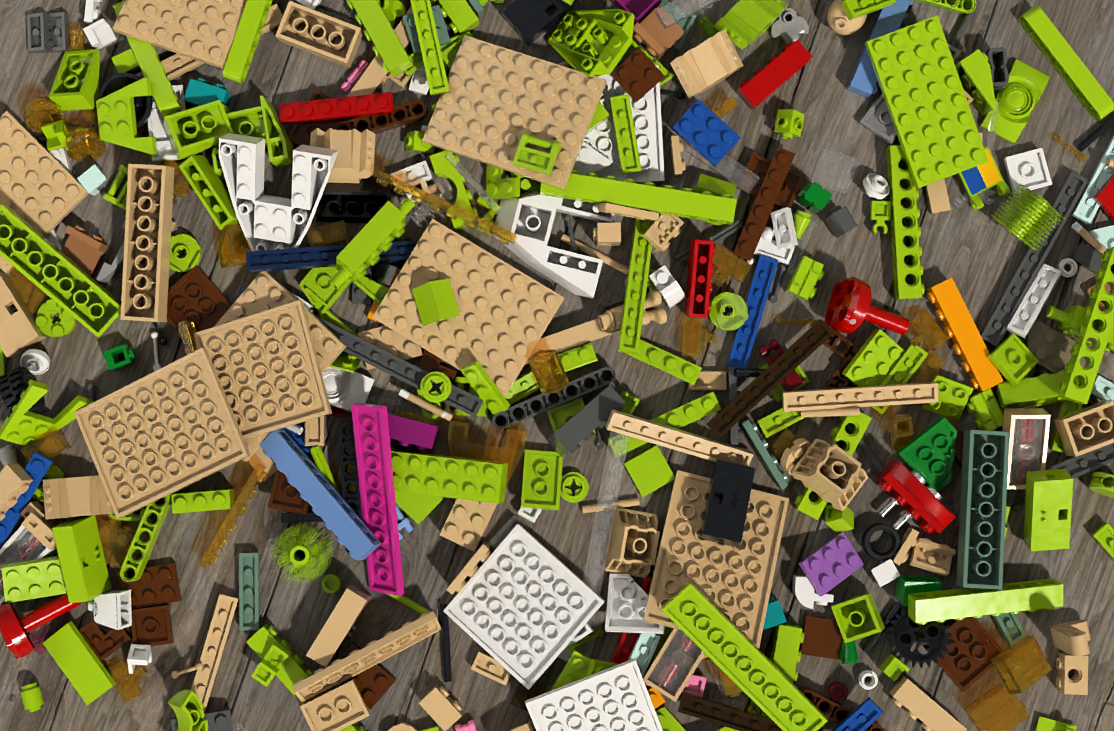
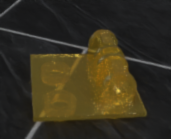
M13 267L10 270V274H12L10 282L29 312L35 314L46 293Z

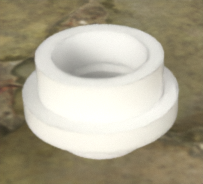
M1065 258L1059 262L1058 270L1062 271L1063 277H1072L1076 274L1078 266L1073 259ZM1065 265H1069V271L1064 269Z
M864 670L859 674L858 682L862 688L870 690L877 685L878 677L873 671ZM870 676V682L866 683L864 681L865 677Z

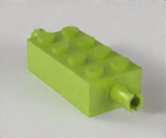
M406 197L397 208L388 201L336 257V268L339 272L329 281L334 288L339 290L348 278L354 283L357 279L361 280L366 275V269L378 262L380 259L379 255L383 251L387 252L390 249L394 238H400L405 232L406 215L415 207L414 202Z
M1076 305L1066 307L1065 311H1062L1054 306H1050L1046 317L1060 322L1057 329L1062 330V334L1072 338L1074 336L1078 337L1076 333L1078 327L1083 323L1085 307ZM1094 320L1092 327L1095 330L1098 329V322ZM1114 324L1105 352H1114ZM1087 339L1086 344L1091 345L1092 341Z

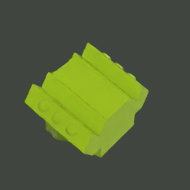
M739 0L714 27L719 31L726 30L730 40L743 50L747 46L750 47L771 27L789 5L783 0Z

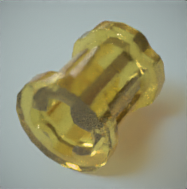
M70 29V46H68V50H86V47H84V36L86 35L84 30Z

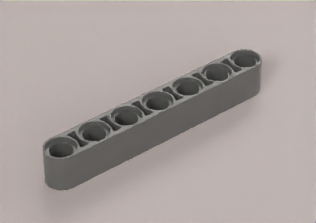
M611 367L601 368L509 407L505 411L494 414L492 424L497 429H505L611 384L616 377L615 371ZM608 370L612 373L610 381L602 379L603 371ZM586 378L594 380L595 385L593 388L588 389L584 386ZM569 385H574L577 388L576 395H567L566 388ZM551 393H557L560 397L556 404H552L548 400ZM534 400H539L542 403V408L539 411L531 409V403ZM518 407L524 411V416L520 419L515 418L513 415L514 409ZM497 416H505L506 424L504 426L496 424Z

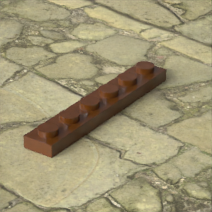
M780 147L776 148L733 251L734 255L751 261L795 153Z

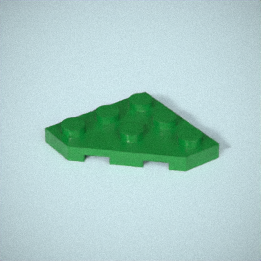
M943 415L898 450L899 455L937 492L951 482L957 430Z

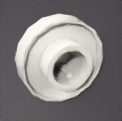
M876 173L868 174L863 180L865 192L869 197L883 199L890 192L886 179Z
M29 349L22 354L20 365L32 374L40 375L49 369L50 358L41 350Z

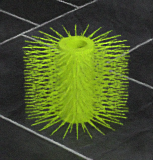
M1022 184L1021 194L1015 190L1016 194H1014V200H1012L1015 205L1011 203L1012 198L1009 196L1010 200L1007 201L1008 204L1006 205L1008 210H1000L999 212L1002 215H998V218L994 215L993 218L1002 227L1004 226L1010 234L1035 250V245H1037L1035 240L1042 244L1041 240L1043 239L1044 232H1041V230H1046V227L1050 231V225L1052 224L1050 220H1053V223L1056 225L1059 212L1055 208L1053 209L1052 205L1043 197L1032 192L1028 187L1024 191L1025 186Z
M305 522L301 531V523L297 530L296 527L294 529L291 527V530L287 529V531L285 529L281 534V538L278 539L280 545L278 544L277 547L280 549L271 552L274 553L272 555L274 557L273 560H276L274 564L276 562L278 563L276 566L283 564L278 569L291 561L293 562L287 568L288 570L291 567L286 576L290 574L294 581L298 580L299 583L301 581L299 578L301 574L303 575L302 583L305 576L307 581L309 576H311L310 579L312 577L314 579L316 575L317 577L320 573L322 575V571L324 572L328 566H325L328 563L326 560L328 561L329 559L326 556L334 553L331 552L334 550V548H331L332 545L326 548L325 544H328L330 540H325L328 536L315 544L313 543L323 531L317 535L320 529L317 530V526L315 529L305 527ZM324 550H326V551L328 552V554L323 555V554H325V553H322V552H324ZM281 551V552H284V553H281V555H278L276 552Z

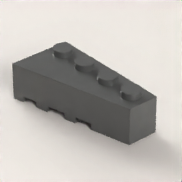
M609 385L546 440L561 457L569 451L574 453L581 447L578 443L583 439L585 441L589 440L595 434L593 432L594 429L597 427L601 429L607 424V418L610 416L612 409L620 412L623 410L621 406L625 401Z

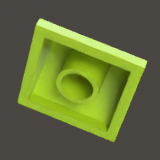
M449 278L430 281L412 289L423 327L461 316Z

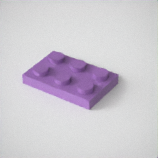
M844 532L837 534L798 563L819 596L825 595L864 565Z

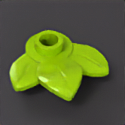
M377 0L392 27L395 25L396 17L406 14V7L400 0Z

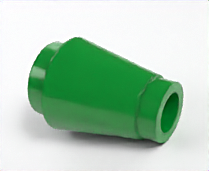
M843 637L839 656L841 664H857V659H859L855 641L845 643Z

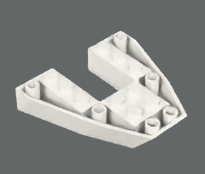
M227 133L219 138V160L236 217L251 251L298 248L311 225L339 150L300 145L294 149L292 198L288 199L264 195L265 138Z
M539 189L520 193V198L501 199L492 235L523 262L575 295L593 299L603 260L548 246L556 212L600 223H613L615 214L600 212L598 210L599 204L540 195Z

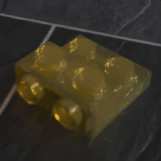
M110 517L101 519L98 530L105 561L121 569L136 534V529L129 525L124 527L118 524V520L111 519Z

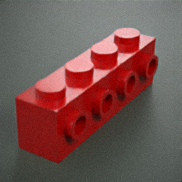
M799 40L794 43L790 41L782 48L783 53L779 56L775 54L768 60L769 65L765 68L761 66L753 73L755 75L754 78L750 81L747 78L739 85L741 89L738 95L751 110H754L812 59L813 56Z
M690 238L684 315L688 317L708 318V313H710L711 275L714 272V264L712 262L716 251L714 241L710 239Z

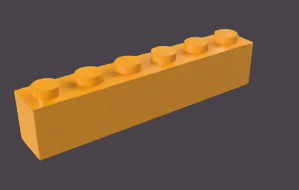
M946 279L928 288L927 297L932 304L934 303L937 309L935 311L940 321H943L945 325L944 331L947 337L952 339L954 343L953 349L957 355H960L963 361L961 362L962 368L966 373H969L971 377L970 384L974 390L977 389L978 392H982L1003 382L998 369L987 358L990 353L953 279Z

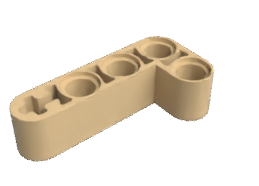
M1076 620L1050 626L1054 647L1071 656H1083L1090 653L1088 641L1091 638L1087 620Z

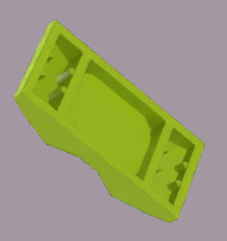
M1015 59L1008 72L1009 81L1007 86L1000 89L995 96L996 108L985 115L980 127L1012 144L1016 142L1026 126L1050 78L1048 75Z

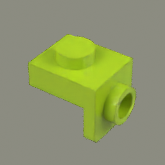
M421 131L408 132L404 139L406 152L417 151L432 154L434 153L435 146L422 141L425 132Z

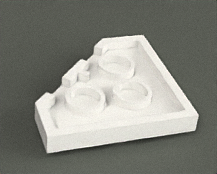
M610 573L605 631L664 634V626L643 621L648 595L629 574Z

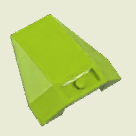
M621 9L567 11L547 42L574 70L580 71L590 78L611 74L632 44L634 14Z

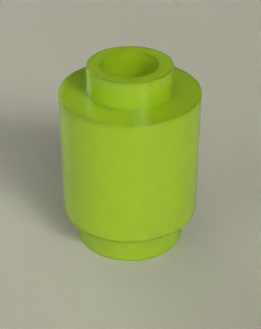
M37 682L21 686L22 691L20 694L24 709H29V712L40 710L44 700Z

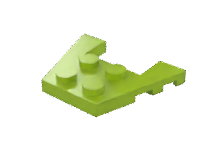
M142 78L96 101L100 140L148 154H157L156 137L138 138L134 97L152 96L150 78Z

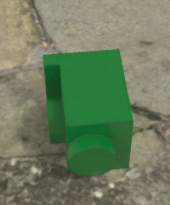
M123 344L103 352L109 370L115 371L135 363L136 353L133 347H129V345ZM121 354L125 356L123 361L120 359Z

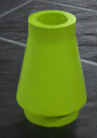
M800 210L793 214L798 239H801V236L811 222V214Z

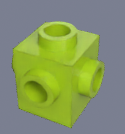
M778 109L774 132L780 134L781 138L791 140L793 137H801L805 114L794 109Z

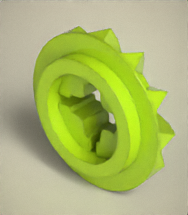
M441 372L427 374L422 379L420 386L423 397L433 403L446 400L451 394L452 388L450 379ZM431 380L436 384L443 382L442 386H440L442 394L437 391L429 393L433 388Z
M570 472L561 478L560 495L564 500L576 503L582 501L587 496L589 484L582 474ZM573 479H575L577 486L582 487L575 490L574 496H572L571 489L565 488V486L572 484Z

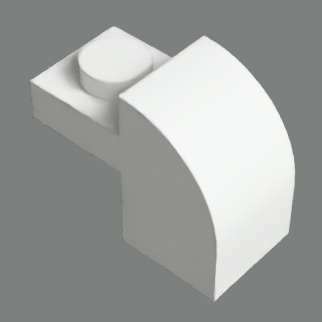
M665 265L648 276L660 292L661 299L668 309L686 298L680 285L675 281Z
M793 575V594L802 605L813 609L814 601H816L817 605H827L828 602H833L834 595L827 592L825 595L819 596L814 591L815 589L806 575Z

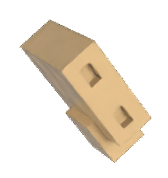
M37 501L30 502L20 513L25 518L21 524L48 549H56L52 528L60 523L55 519H46L45 508Z

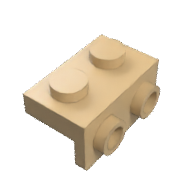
M919 538L912 549L909 565L947 577L952 557L956 554V549L951 548L947 544L932 542L928 538Z

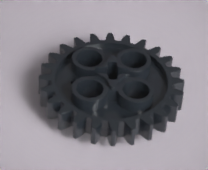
M901 609V616L895 614L897 621H890L894 627L888 628V631L892 634L888 635L887 639L893 640L889 643V647H895L892 653H899L897 657L899 660L905 658V665L909 661L912 662V668L915 667L916 663H919L921 669L923 668V663H926L929 668L931 667V661L938 664L937 657L944 659L942 652H949L945 645H951V642L946 640L952 637V634L946 633L950 626H944L946 621H929L923 631L924 639L920 638L915 650L911 652L910 649L916 641L915 634L919 635L923 624H920L917 628L911 627L909 622L912 619L908 617V612ZM930 628H934L938 631V635L931 637L927 634V631ZM903 636H909L912 641L910 644L904 645L900 640ZM926 645L930 650L927 654H921L918 648Z

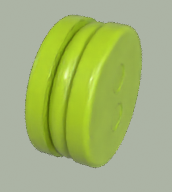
M1094 472L1089 489L1095 493L1114 498V475Z

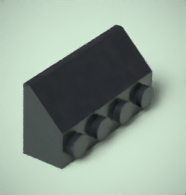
M362 178L360 183H327L315 212L316 222L368 223L388 201L393 204V179Z

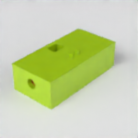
M1066 469L1028 471L1026 474L1023 541L1031 552L1069 549L1073 478Z
M95 515L77 516L53 527L52 530L69 603L89 602L112 589Z

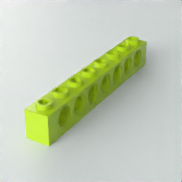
M901 145L889 146L886 149L888 185L890 187L889 201H891L890 226L895 300L920 299L924 294V284L921 283V275H923V265L920 264L922 246L919 245L921 227L918 226L917 220L920 217V209L917 207L916 199L919 198V190L915 187ZM899 161L906 164V170L899 168ZM900 180L907 182V189L900 187ZM902 199L908 201V208H903L901 206ZM903 218L909 220L910 226L908 228L902 225ZM904 237L910 239L911 245L909 247L904 245ZM905 256H909L912 259L910 266L905 264ZM906 275H910L913 278L912 285L906 283Z
M1114 247L1108 248L1102 254L1101 261L1103 263L1101 269H1098L1095 275V280L1097 281L1095 287L1089 293L1090 302L1083 311L1084 320L1077 329L1076 335L1078 338L1071 348L1070 354L1072 356L1070 362H1067L1064 373L1066 374L1064 380L1060 382L1058 387V397L1079 404L1088 403L1114 324V274L1111 272V266L1114 265ZM1106 283H1108L1111 287L1109 293H1107L1104 288ZM1099 302H1102L1105 306L1103 312L1099 310ZM1094 320L1098 322L1097 330L1092 327ZM1087 339L1092 341L1090 349L1086 346ZM1082 357L1086 360L1084 368L1080 365ZM1075 376H1078L1080 379L1078 386L1074 384Z

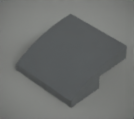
M66 12L27 14L28 52L54 53L70 51L69 14Z

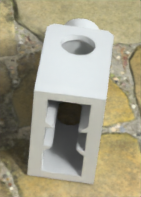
M131 589L106 591L94 598V600L89 601L88 610L94 612L95 622L116 630L132 626Z

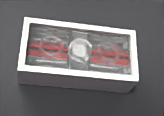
M23 525L19 527L0 549V605L6 604L1 565L54 557L57 553V548L48 549Z

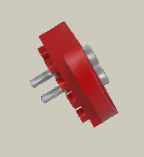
M891 460L885 466V469L875 476L879 480L876 485L882 491L892 493L890 496L891 500L879 511L882 517L895 505L902 507L905 505L907 507L903 511L904 514L892 525L895 530H898L909 518L920 520L917 526L923 532L929 534L932 532L940 533L955 518L939 501L942 498L941 495L931 486L926 488L924 486L926 483L925 479L915 470L910 472L900 461Z

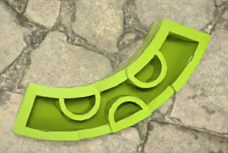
M192 690L180 691L168 701V704L176 714L178 731H208V720L205 719L203 711L204 706Z

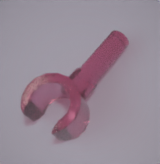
M45 626L41 636L33 642L34 651L38 654H42L46 649L42 642L50 629L48 626Z

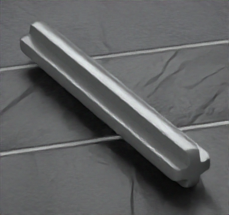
M736 219L731 225L724 226L705 239L713 240L714 244L741 229L743 224L740 219ZM690 248L675 257L679 265L689 261Z

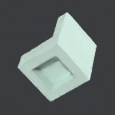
M96 164L77 178L86 191L93 196L100 192L98 187L107 180L106 176L101 172L102 169Z

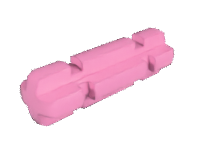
M362 60L358 64L359 67H356L347 78L348 81L342 84L341 89L349 94L370 64Z

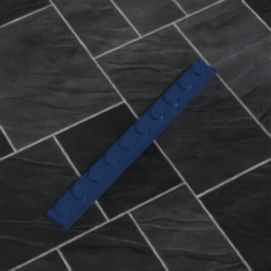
M419 240L392 242L393 244L387 252L383 251L379 255L380 259L376 264L406 262ZM347 245L246 251L247 272L335 267L336 257Z

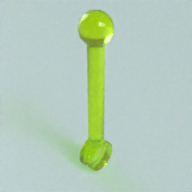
M597 629L596 633L575 644H569L567 649L573 651L575 647L597 636L602 637L604 631Z

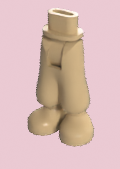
M657 289L650 290L645 298L642 326L649 324L651 320L657 324H665L667 322V314L663 307L646 311V308L656 307L661 304V294ZM623 305L605 311V314L598 316L602 330L620 329Z

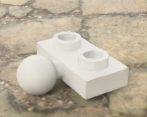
M786 207L771 212L773 229L765 227L761 237L767 241L775 237L779 250L798 245L791 208Z

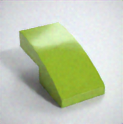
M275 641L251 677L267 687L291 652Z

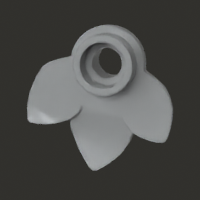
M786 8L771 27L772 38L782 36L786 44L790 41L792 43L797 41L799 33L808 34L809 26L805 18L797 16L796 11L792 8ZM787 14L791 15L790 21H786L785 16Z

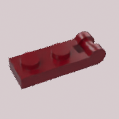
M775 338L771 339L766 346L762 345L758 348L768 366L783 353ZM774 350L776 355L770 357L769 352ZM794 370L780 384L785 391H792L804 382L797 371Z

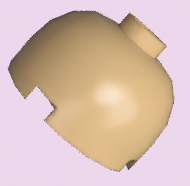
M834 0L827 14L828 24L831 29L841 35H851L860 30L866 21L867 14L849 20L841 5L844 0Z

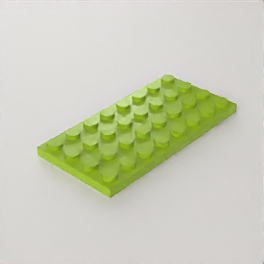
M938 15L865 42L916 189L989 162Z

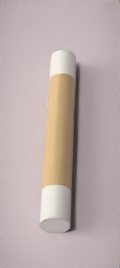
M1077 221L1071 226L1098 252L1103 254L1107 250L1103 244Z
M401 389L399 392V396L451 421L453 414L404 389Z

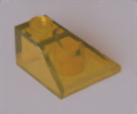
M224 226L218 246L221 268L247 265L246 251H251L241 226Z

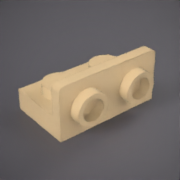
M660 214L658 220L654 221L642 236L655 247L652 250L654 253L660 250L663 252L671 244L668 241L672 237H677L682 231L680 227L684 222L678 216Z

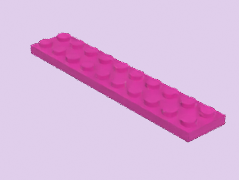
M354 403L351 404L362 519L381 542L367 557L370 591L401 596L404 594L387 406Z

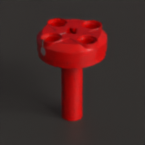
M850 277L841 283L837 282L833 287L832 296L825 315V323L830 325L833 330L850 334L858 329L863 321H867L901 335L908 331L909 319L870 304L871 288L863 280Z
M66 593L21 617L18 616L11 603L0 605V632L16 659L23 658L35 650L28 632L81 604L80 602L69 603Z

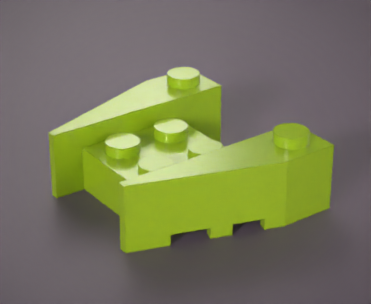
M261 95V106L232 112L230 108L222 104L234 134L265 138V148H268L269 160L277 167L293 164V144L280 123V119L271 102ZM218 143L212 152L214 172L218 176L225 178L219 160Z

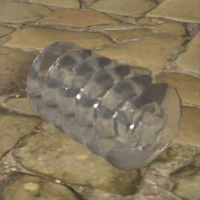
M437 188V195L430 193L431 200L424 197L425 204L423 205L418 202L419 209L414 207L411 209L412 214L408 213L415 224L421 229H424L423 222L429 225V217L436 220L435 213L442 215L441 208L446 211L449 210L448 202Z

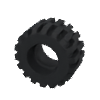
M19 367L0 376V395L11 413L13 412V406L19 403L23 390H27L29 380L37 381L33 374L25 367ZM44 395L28 411L38 413L44 410Z

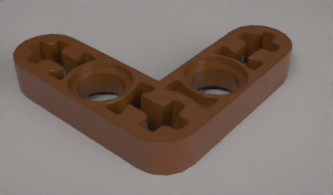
M829 327L834 333L830 337L833 338L835 335L837 338L832 341L831 345L828 344L831 341L829 339L823 345L843 360L825 383L824 389H829L830 384L834 385L837 382L834 379L835 376L839 380L844 381L843 385L841 382L838 383L836 388H845L850 380L841 377L839 372L842 367H847L853 356L850 354L844 356V354L850 347H852L850 352L856 354L860 348ZM839 340L845 343L843 351H838L835 348V344Z

